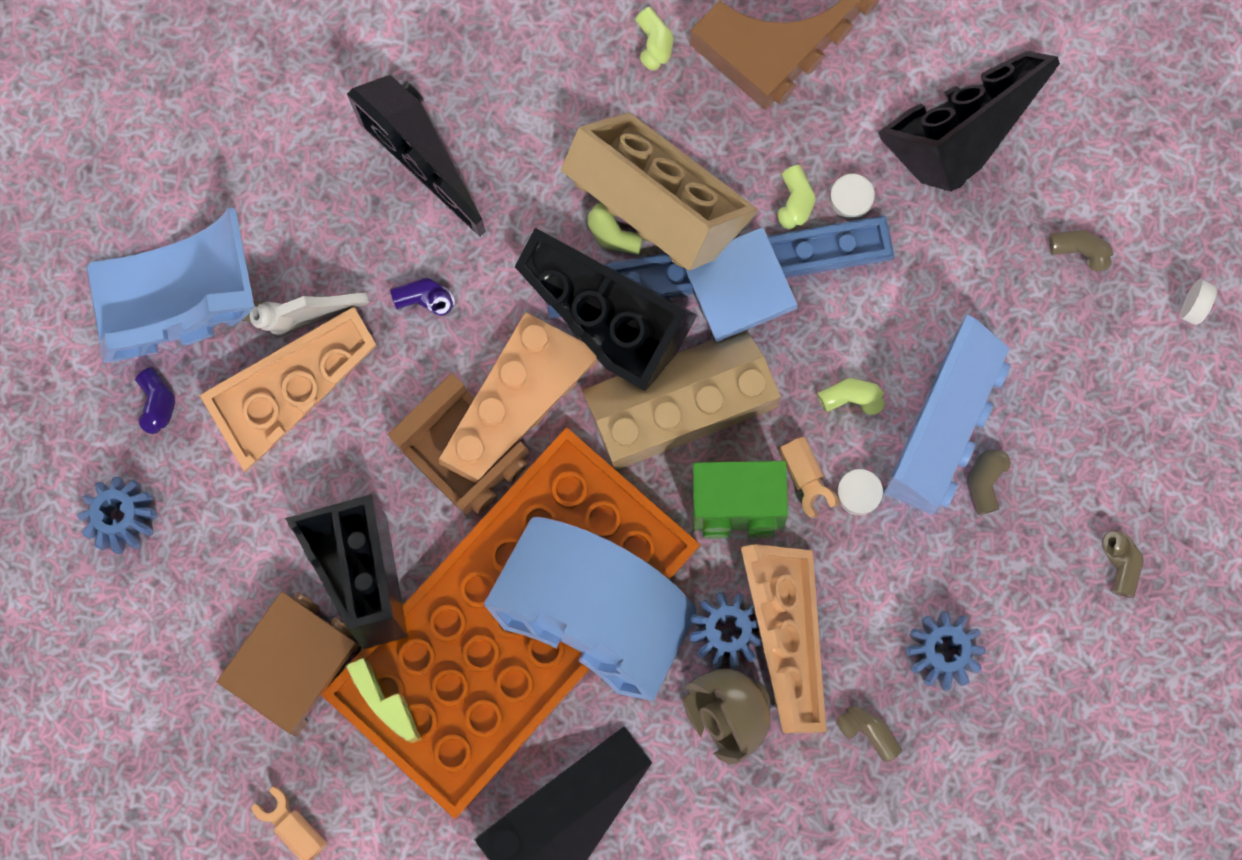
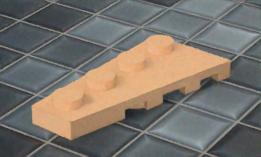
M352 307L199 396L244 472H247L363 361L377 345L355 307Z
M525 312L440 456L439 464L474 483L480 481L518 444V441L532 427H535L547 415V412L562 396L565 397L577 384V381L590 368H593L598 362L597 356L584 342Z
M757 544L742 546V556L783 733L826 732L813 550Z

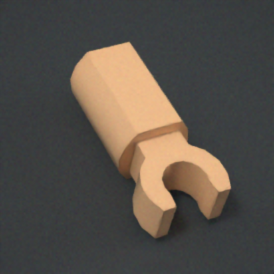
M806 437L797 438L778 449L783 461H786V467L797 490H802L804 493L802 507L810 518L819 516L814 506V501L820 495L825 496L831 508L839 506L837 494L831 488L825 487L822 482L825 476Z
M272 787L269 791L277 800L276 809L268 813L260 804L255 803L251 807L253 814L264 822H272L275 825L273 832L299 860H313L328 843L298 810L292 812L289 809L287 794L282 789Z

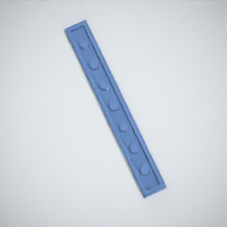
M886 215L767 236L785 278L889 261L895 257ZM667 253L605 264L668 299L695 294L685 269L673 263ZM548 305L550 319L560 318L561 316L554 308Z

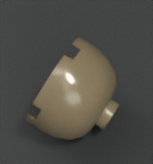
M718 669L703 674L686 684L684 689L690 690V693L683 697V704L688 719L700 737H702L704 727L719 747V750L713 753L719 760L729 765L737 764L762 745L770 730L771 716L768 705L770 703L769 694L759 681H753L749 676L733 669Z

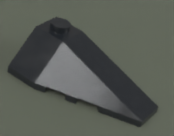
M1025 51L981 74L983 84L971 85L961 89L955 86L944 92L948 100L947 102L929 111H926L922 103L907 110L878 132L880 139L921 184L952 192L962 187L967 179L982 169L1060 65L1058 56Z
M388 75L352 88L347 93V96L359 124L472 231L481 237L486 232L483 220L421 104L424 100L415 87L407 81L401 85L392 75Z
M537 228L533 230L515 265L519 273L545 302L554 308L569 325L571 331L597 356V360L607 370L645 391L678 353L698 316L685 307Z
M622 727L476 837L474 841L488 860H588L652 762L628 730Z

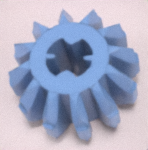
M113 477L110 488L102 482L95 483V490L98 495L95 498L87 494L82 496L83 502L90 506V510L77 514L79 520L89 523L82 531L83 536L88 539L95 538L94 546L102 551L111 546L112 551L116 554L123 553L126 542L134 549L140 548L141 542L137 534L141 532L146 536L153 535V529L144 524L145 520H153L158 517L157 511L147 508L153 501V496L149 492L140 493L141 484L135 480H131L125 485L123 479ZM115 508L125 513L124 518L120 522L110 517L111 512Z
M719 592L717 594L719 608L715 609L706 599L700 604L702 610L709 616L708 618L695 614L691 617L692 624L705 628V630L691 633L689 636L690 641L697 643L706 640L707 643L698 650L697 656L703 659L712 650L715 651L716 655L712 663L713 668L719 669L722 664L723 655L729 656L731 669L737 670L739 668L737 653L740 652L745 660L750 663L756 658L754 652L747 646V643L755 647H763L761 636L751 633L760 631L758 621H750L749 619L756 614L754 604H751L745 611L740 609L744 598L743 594L737 593L733 606H727L725 593ZM726 619L736 622L734 630L740 632L741 635L737 640L732 636L730 642H724L721 640V631L715 629L716 625L720 622L724 626Z
M947 611L939 614L938 625L933 618L926 616L922 619V625L926 632L914 628L909 633V636L914 641L921 644V646H909L905 650L908 656L921 657V661L913 664L910 670L913 674L920 672L925 667L929 670L924 678V685L931 686L936 681L937 676L940 675L941 688L943 691H948L953 684L952 675L959 685L965 686L969 683V677L965 670L976 674L981 671L982 666L970 658L971 656H981L986 652L984 646H971L970 641L976 639L981 632L976 628L965 634L962 631L967 624L965 616H960L953 626H951L950 615ZM941 639L947 640L948 647L956 649V654L948 659L950 663L944 662L943 654L935 652V647L943 643Z

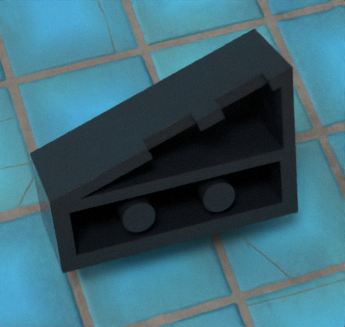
M372 494L285 518L302 546L306 557L318 574L323 587L347 629L364 649L408 637L387 516Z

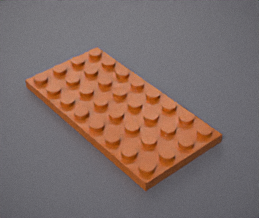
M567 427L403 604L408 637L367 649L363 648L349 663L351 664L362 658L368 660L374 670L384 698L387 699L396 694H400L405 698L421 740L411 743L390 729L362 697L347 667L322 694L324 699L455 820L458 819L590 671L588 667L578 661L582 654L581 652L561 641L556 649L528 636L505 631L483 605L529 521L533 517H543L596 534L641 558L669 580L677 574L700 548V544Z

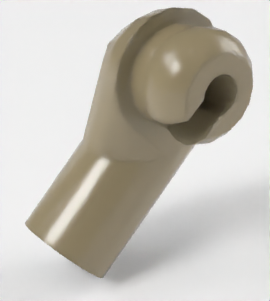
M1078 230L1049 234L1051 255L1079 252L1088 257L1087 265L1092 271H1105L1111 267L1110 256L1114 253L1110 243L1091 232Z
M989 449L983 452L968 474V485L978 515L995 512L1000 509L993 485L999 476L1010 468V458L1005 451Z
M1117 530L1110 531L1104 535L1102 547L1106 556L1117 570L1112 593L1127 598H1134L1144 563L1143 555L1126 533Z
M858 706L846 708V713L837 717L836 724L844 736L853 738L861 731L868 737L884 762L893 760L902 752V748L880 717Z

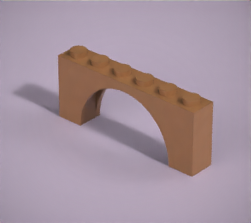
M719 0L691 29L690 46L764 110H767L774 101L779 105L782 104L794 91L796 84L793 82L803 71L807 75L811 74L824 59L825 54L822 53L823 50L831 42L839 45L853 28L852 20L860 12L865 16L868 15L880 0H840L829 10L817 16L785 23L768 22L748 17Z

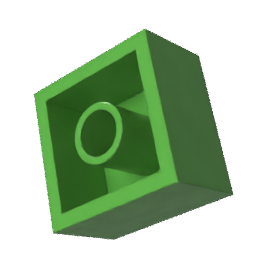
M786 461L693 463V531H703V538L707 539L730 537V531L748 530V537L750 538L774 537L775 530H783L788 517Z

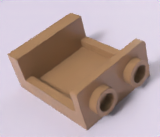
M451 373L387 435L392 443L467 516L472 510L477 514L482 512L495 499L496 494L493 490L504 479L510 483L526 469L528 463L525 459L529 456V452L522 442H518L477 483L439 464L440 456L474 400V397L466 390L465 385Z
M281 591L216 682L284 731L298 737L308 723L305 720L307 715L351 653L354 652L356 654L361 646L352 640L354 636L342 621L334 617L328 624L318 617L315 613L320 606L300 592H297L291 598Z

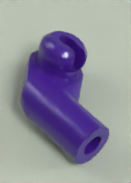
M423 278L390 289L396 310L418 303L435 315L442 316L448 314L455 303L451 291L430 278Z

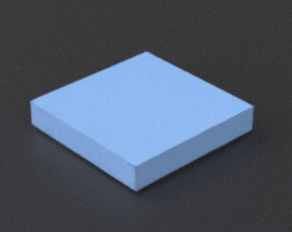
M763 227L733 239L714 261L690 271L684 268L716 343L798 309L797 302Z

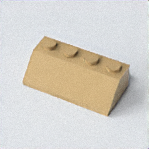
M630 112L578 127L560 170L574 181L576 187L590 193L605 205L609 213L622 218L637 230L641 238L654 243L669 255L673 263L686 268L688 271L714 261L751 221L758 210Z
M747 330L717 343L713 339L677 353L646 391L619 376L582 389L610 464L615 470L777 409L781 399L765 357Z

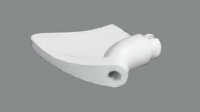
M355 293L330 297L302 296L285 304L264 302L254 307L250 312V321L256 328L270 331L277 336L284 335L326 318L340 315L352 307H355V309L369 303L367 293Z

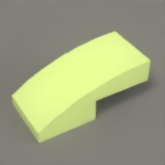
M362 658L346 665L360 694L375 714L390 729L411 743L421 740L405 698L400 694L387 699L384 698L371 663Z

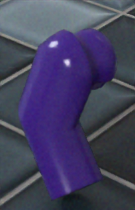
M149 367L140 372L135 378V381L147 395L143 414L140 415L138 422L144 432L156 434L170 422L176 401L174 394L155 369Z

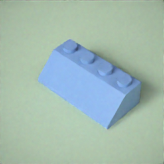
M966 315L957 330L884 491V494L931 515L935 514L940 505L948 508L958 487V483L951 481L958 465L963 468L967 466L976 446V443L969 441L975 425L983 428L994 404L986 401L993 386L1001 388L1011 367V364L1004 362L1010 348L976 318Z

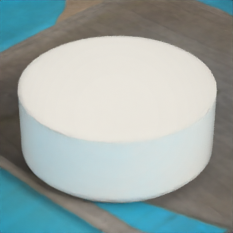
M844 175L832 187L830 194L831 206L839 216L845 219H859L865 216L873 205L875 198L874 188L870 181L861 175Z
M1198 279L1187 294L1179 318L1193 325L1200 324L1214 304L1217 295L1216 286L1203 279Z
M864 469L848 472L843 476L837 488L839 504L845 511L853 515L861 516L871 513L877 508L883 496V487L879 478L874 473Z

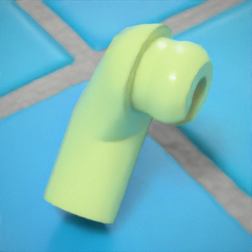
M648 7L637 15L635 21L648 36L647 49L641 52L640 60L647 69L654 71L659 69L661 64H666L671 58L674 37L653 8Z
M801 165L792 166L781 174L791 194L786 206L780 208L777 213L780 224L786 229H793L796 225L801 226L806 223L816 202L815 194Z
M603 203L593 206L587 216L588 227L598 244L607 250L639 256L643 238L638 233L621 230L616 219L607 211Z
M847 378L817 393V398L825 413L848 402L861 405L862 410L867 415L878 414L885 407V401L882 397L884 394L883 390L875 383L856 378Z

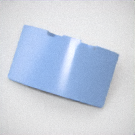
M227 208L225 213L212 225L179 242L136 255L94 261L89 263L87 267L103 363L158 353L157 344L181 339L182 344L187 346L214 336V326L221 323H227V326H234L243 320L254 308L235 208Z
M533 517L529 521L483 604L505 631L528 636L556 649L561 641L581 652L582 654L578 661L602 678L616 694L651 701L655 700L692 624V615H696V607L690 599L667 577L641 558L596 534L543 517Z

